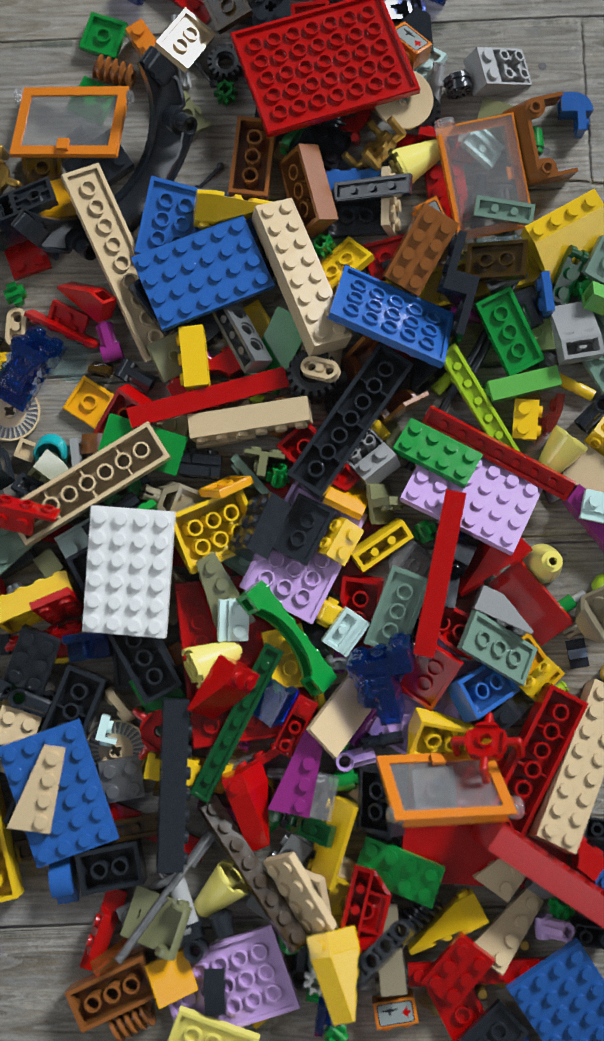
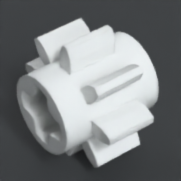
M312 966L310 973L305 972V978L308 980L304 982V987L310 988V995L314 992L321 996L320 985L313 981L317 976Z

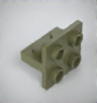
M255 446L244 449L246 459L255 460L254 472L260 481L267 482L266 474L270 462L286 463L285 455L281 454L282 451L270 449L269 452L261 451L262 448Z
M370 483L366 485V497L369 504L368 515L372 525H387L395 519L394 511H401L403 506H409L399 501L400 497L392 496L389 484Z

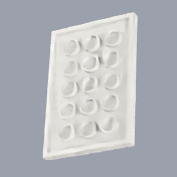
M91 505L82 631L155 638L167 637L176 512Z

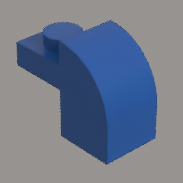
M563 92V96L557 102L558 120H573L574 138H582L585 131L589 128V118L594 110L593 105L584 94L579 92Z
M72 856L49 864L50 892L52 898L57 899L58 904L79 901L80 894L75 883L76 866Z

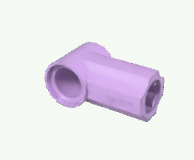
M362 747L342 751L337 758H334L338 769L346 772L352 768L376 762V756L373 748L363 750ZM342 756H348L350 761L348 765L341 766L339 759Z
M538 913L534 919L536 939L572 941L575 930L570 922L554 919L553 915L549 913Z

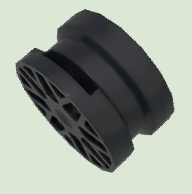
M468 71L454 72L443 80L444 88L447 89L446 96L448 99H461L473 91Z

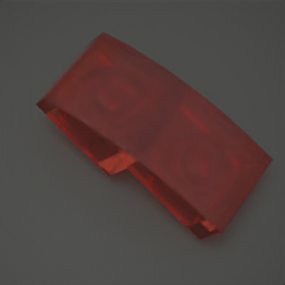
M557 393L550 400V411L553 412H548L541 419L540 426L541 430H543V436H548L561 416L565 401L564 393Z

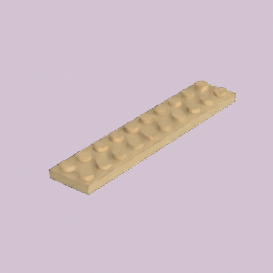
M96 163L62 174L61 180L111 290L117 299V303L145 363L152 361L146 345L165 336L127 289L129 285L139 279L131 261V257L137 255L134 254L136 244L100 164Z

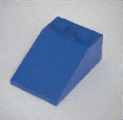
M480 664L455 678L446 689L464 723L478 720L521 691L516 683L484 664Z

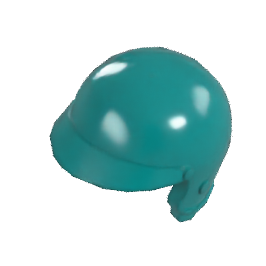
M46 434L40 437L33 451L36 462L47 449L55 452L66 464L68 452L65 440L56 434Z

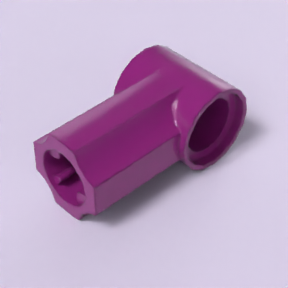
M105 321L95 326L101 344L100 352L104 363L123 359L124 353L120 342L117 340L112 321Z

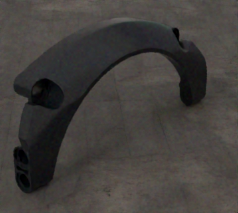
M151 45L137 62L145 82L149 100L150 117L147 140L140 161L133 174L114 195L130 233L141 224L151 176L170 181L176 179L198 127L197 120L186 114L183 110L186 102L180 79L176 76L177 72L165 57ZM23 208L10 224L45 252L70 254L72 249H74L87 260L97 258L78 215L49 217Z

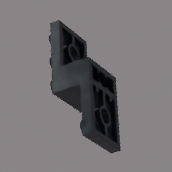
M48 176L0 195V251L28 240L10 225L23 208L37 214L59 205Z
M459 230L457 237L453 236L442 270L441 280L437 288V292L440 293L438 300L459 305L454 316L458 319L454 320L450 337H452L451 344L456 343V345H459L464 336L480 280L479 276L457 271L467 232Z

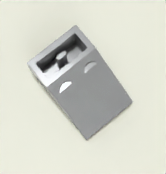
M476 47L463 60L465 69L471 77L470 82L473 85V96L489 97L532 85L522 49Z
M582 302L555 306V311L550 316L559 366L597 360L604 355V345L601 331L593 312L583 309Z
M372 429L348 462L350 467L359 475L360 481L365 487L370 483L379 484L401 466L397 455Z
M486 586L477 588L468 609L472 611L477 610L505 628L506 626L510 627L509 631L519 636L533 633V630L504 594Z

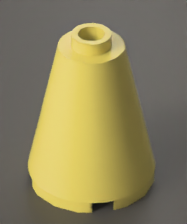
M436 139L396 148L388 152V155L392 156V160L389 163L393 173H411L413 175L412 184L441 160Z
M556 425L544 446L538 462L561 473L585 454L588 448L572 437L567 431Z
M547 544L531 546L533 550L522 561L542 584L554 581L562 570L563 560L561 555L554 547Z
M222 641L183 649L182 656L186 655L187 661L183 662L192 683L197 682L198 685L196 687L200 688L219 654L238 661L241 658L240 654H242V648L238 642Z
M224 859L217 864L195 899L194 907L196 914L200 917L207 918L245 897L250 892L239 872L232 867L234 865L232 861Z

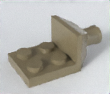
M172 481L165 482L157 486V488L143 484L141 490L149 494L139 492V499L145 501L153 499L157 503V510L176 512L209 498L200 497L198 490Z
M604 586L581 596L575 611L574 622L563 630L568 639L583 633L587 639L601 644L604 643Z

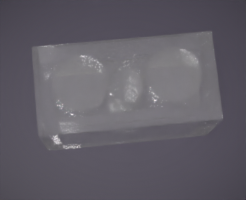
M318 772L309 817L331 821L339 776Z

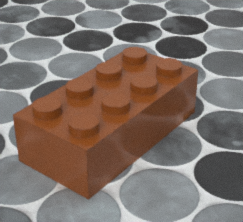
M237 116L228 188L230 197L237 194L242 195V198L247 201L250 198L269 201L277 136L267 138L260 118Z
M298 144L278 165L287 198L293 199L308 236L316 237L337 221L338 216L318 144Z
M422 204L381 277L404 291L419 296L457 230L459 223L430 205Z
M146 949L125 958L122 964L117 962L68 987L64 994L81 1033L155 999L144 967L151 963Z

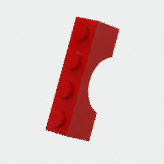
M230 346L224 347L217 356L208 357L210 375L222 374L232 380L243 373ZM179 377L171 379L169 385L166 386L171 396L189 392L185 389L184 385L181 386Z
M537 809V811H536V813H535V815H534V817H533V819H532V821H531V823H530V825H529V827H528V829H527V832H528V833H529L530 830H531V827H532V825H533V822H534V819H535L536 814H537V812H538V809ZM582 836L577 853L571 854V868L589 881L595 882L604 869V852L595 846L591 847L586 843L587 839Z

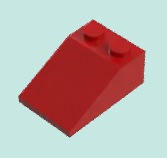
M129 383L117 388L93 433H104L110 413L129 419L126 408L148 403L152 400Z
M219 654L187 710L215 719L247 696L255 687L260 675L245 664Z

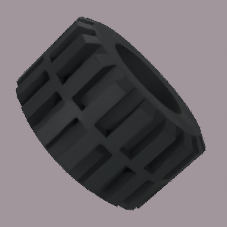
M302 350L299 356L295 354L293 361L290 360L289 368H287L289 389L291 393L294 392V397L307 396L310 404H313V401H317V404H320L322 399L327 401L329 395L333 396L335 388L337 389L338 379L330 383L324 381L308 383L301 378L303 375L301 363L308 357V354ZM329 353L316 356L335 361L332 356L329 358Z

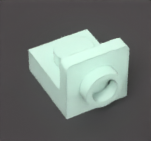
M103 714L95 740L100 741V745L111 747L112 744L116 745L118 739L106 736V733H111L114 721H110L111 715Z

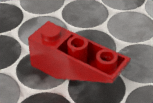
M74 281L57 286L61 293L97 323L112 318L117 299L104 287Z
M301 688L298 689L273 743L272 750L289 758L291 757L318 706L317 696H311L309 692Z

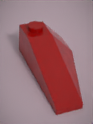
M308 425L305 429L295 428L276 447L282 451L289 461L295 463L317 430L312 425ZM347 464L333 485L347 492L361 478Z
M520 537L512 555L480 541L476 546L477 549L464 576L460 575L458 594L464 596L483 585L484 580L491 575L496 577L501 574L500 570L506 566H515L533 549L522 537Z
M366 575L343 576L340 593L342 608L348 607L370 623L383 590V578ZM367 630L351 650L352 657H374L375 647L364 643Z
M258 760L222 774V783L242 835L253 852L269 846L268 778L262 761Z

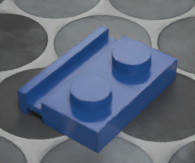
M544 271L535 280L539 311L544 319H549V316L555 311L550 271Z

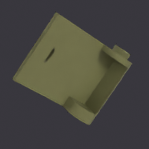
M137 885L120 934L121 936L128 939L131 937L161 895L160 893ZM167 896L168 902L160 909L138 940V943L156 950L155 954L158 957L174 961L192 907L189 906L190 902L184 899L175 900Z

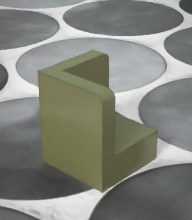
M47 549L33 559L45 578L51 577L57 571L68 569L64 562L58 560L51 549Z

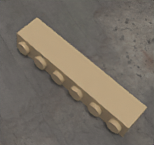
M307 396L187 415L190 439L199 445L208 444L210 440L227 441L229 437L246 438L248 434L266 435L268 431L274 430L276 432H285L288 428L293 427L305 429L308 425L313 424L311 404Z

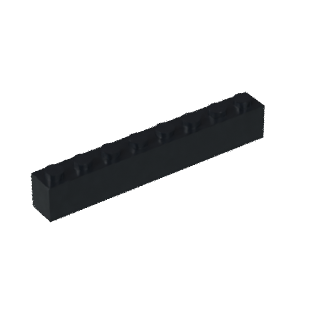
M162 697L156 870L158 874L184 873V866L188 864V854L184 852L185 844H188L189 839L188 831H185V823H189V809H186V801H190V788H187V780L191 778V768L187 767L188 758H191L192 754L191 745H188V737H192V724H189V716H192L193 712L187 710L190 705V700L187 697Z

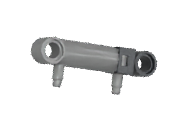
M176 873L159 874L163 879L150 884L149 889L158 890L166 887ZM184 876L176 888L169 893V897L175 900L184 899L190 902L189 906L192 907V911L181 944L188 942L183 950L184 956L187 961L197 963L207 957L210 947L208 941L201 938L206 933L202 920H198ZM194 945L200 948V955L194 953Z

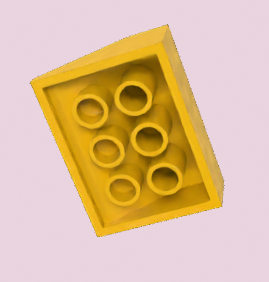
M594 188L524 227L520 236L522 239H528L529 251L542 272L550 271L551 284L570 245L576 246L580 251H588L590 255L598 237L604 236V203ZM574 257V258L572 259V261H571V263H573V264H574L575 261H576V258H575V257Z
M243 489L223 498H208L176 511L174 546L190 574L198 572L195 562L212 551L215 552L220 562L236 555L229 551L231 547L230 541L240 527L239 521L248 509V501Z

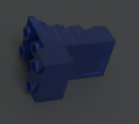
M39 326L28 327L25 334L13 336L10 344L11 352L6 353L7 361L1 364L0 399L21 412H25L30 408L50 371L57 368L67 350L62 340L46 335L47 331Z
M396 633L390 637L387 646L386 644H377L374 648H355L351 651L346 664L350 678L354 679L358 704H362L363 708L377 709V716L381 726L399 724L403 720L405 702L398 674L413 671L416 656L413 654L414 647L411 634Z

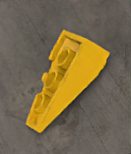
M197 189L194 201V227L204 230L241 215L247 220L252 218L256 205L272 201L250 198L247 201L242 198V195L235 194L233 197L224 196L222 191Z
M415 707L408 724L407 754L453 752L450 743L451 737H464L469 729H473L475 725L467 722L464 723L462 720L433 710ZM483 739L481 741L482 744L491 742L490 739ZM460 745L461 752H467L465 745Z
M464 888L458 891L456 896L444 906V909L440 910L438 915L434 916L432 921L407 944L410 955L433 947L439 939L449 941L457 932L462 931L463 934H467L489 923L471 888L468 890Z
M355 925L316 933L306 937L311 962L333 1025L354 1022L357 999V962L360 952Z

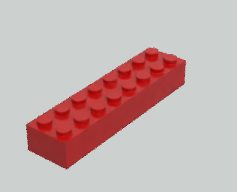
M547 682L543 685L517 737L523 741L525 757L518 758L515 746H513L500 772L518 813L517 815H509L508 820L504 822L523 836H525L589 704ZM493 786L484 806L502 805L495 786ZM480 823L474 824L471 831L473 834Z
M505 822L479 824L472 837L488 851L604 928L603 889L590 882L587 878L574 871L530 839H527Z

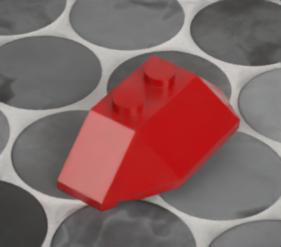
M355 864L340 928L355 925L360 954L373 945L383 934L391 893L375 869Z

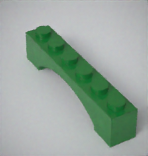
M263 580L252 584L236 599L248 615L255 614L263 618L285 638L294 652L300 667L302 678L299 681L311 696L324 693L338 678L333 669L322 658L319 650L308 640V636L302 632L295 619L288 614L283 604L277 600L270 587Z

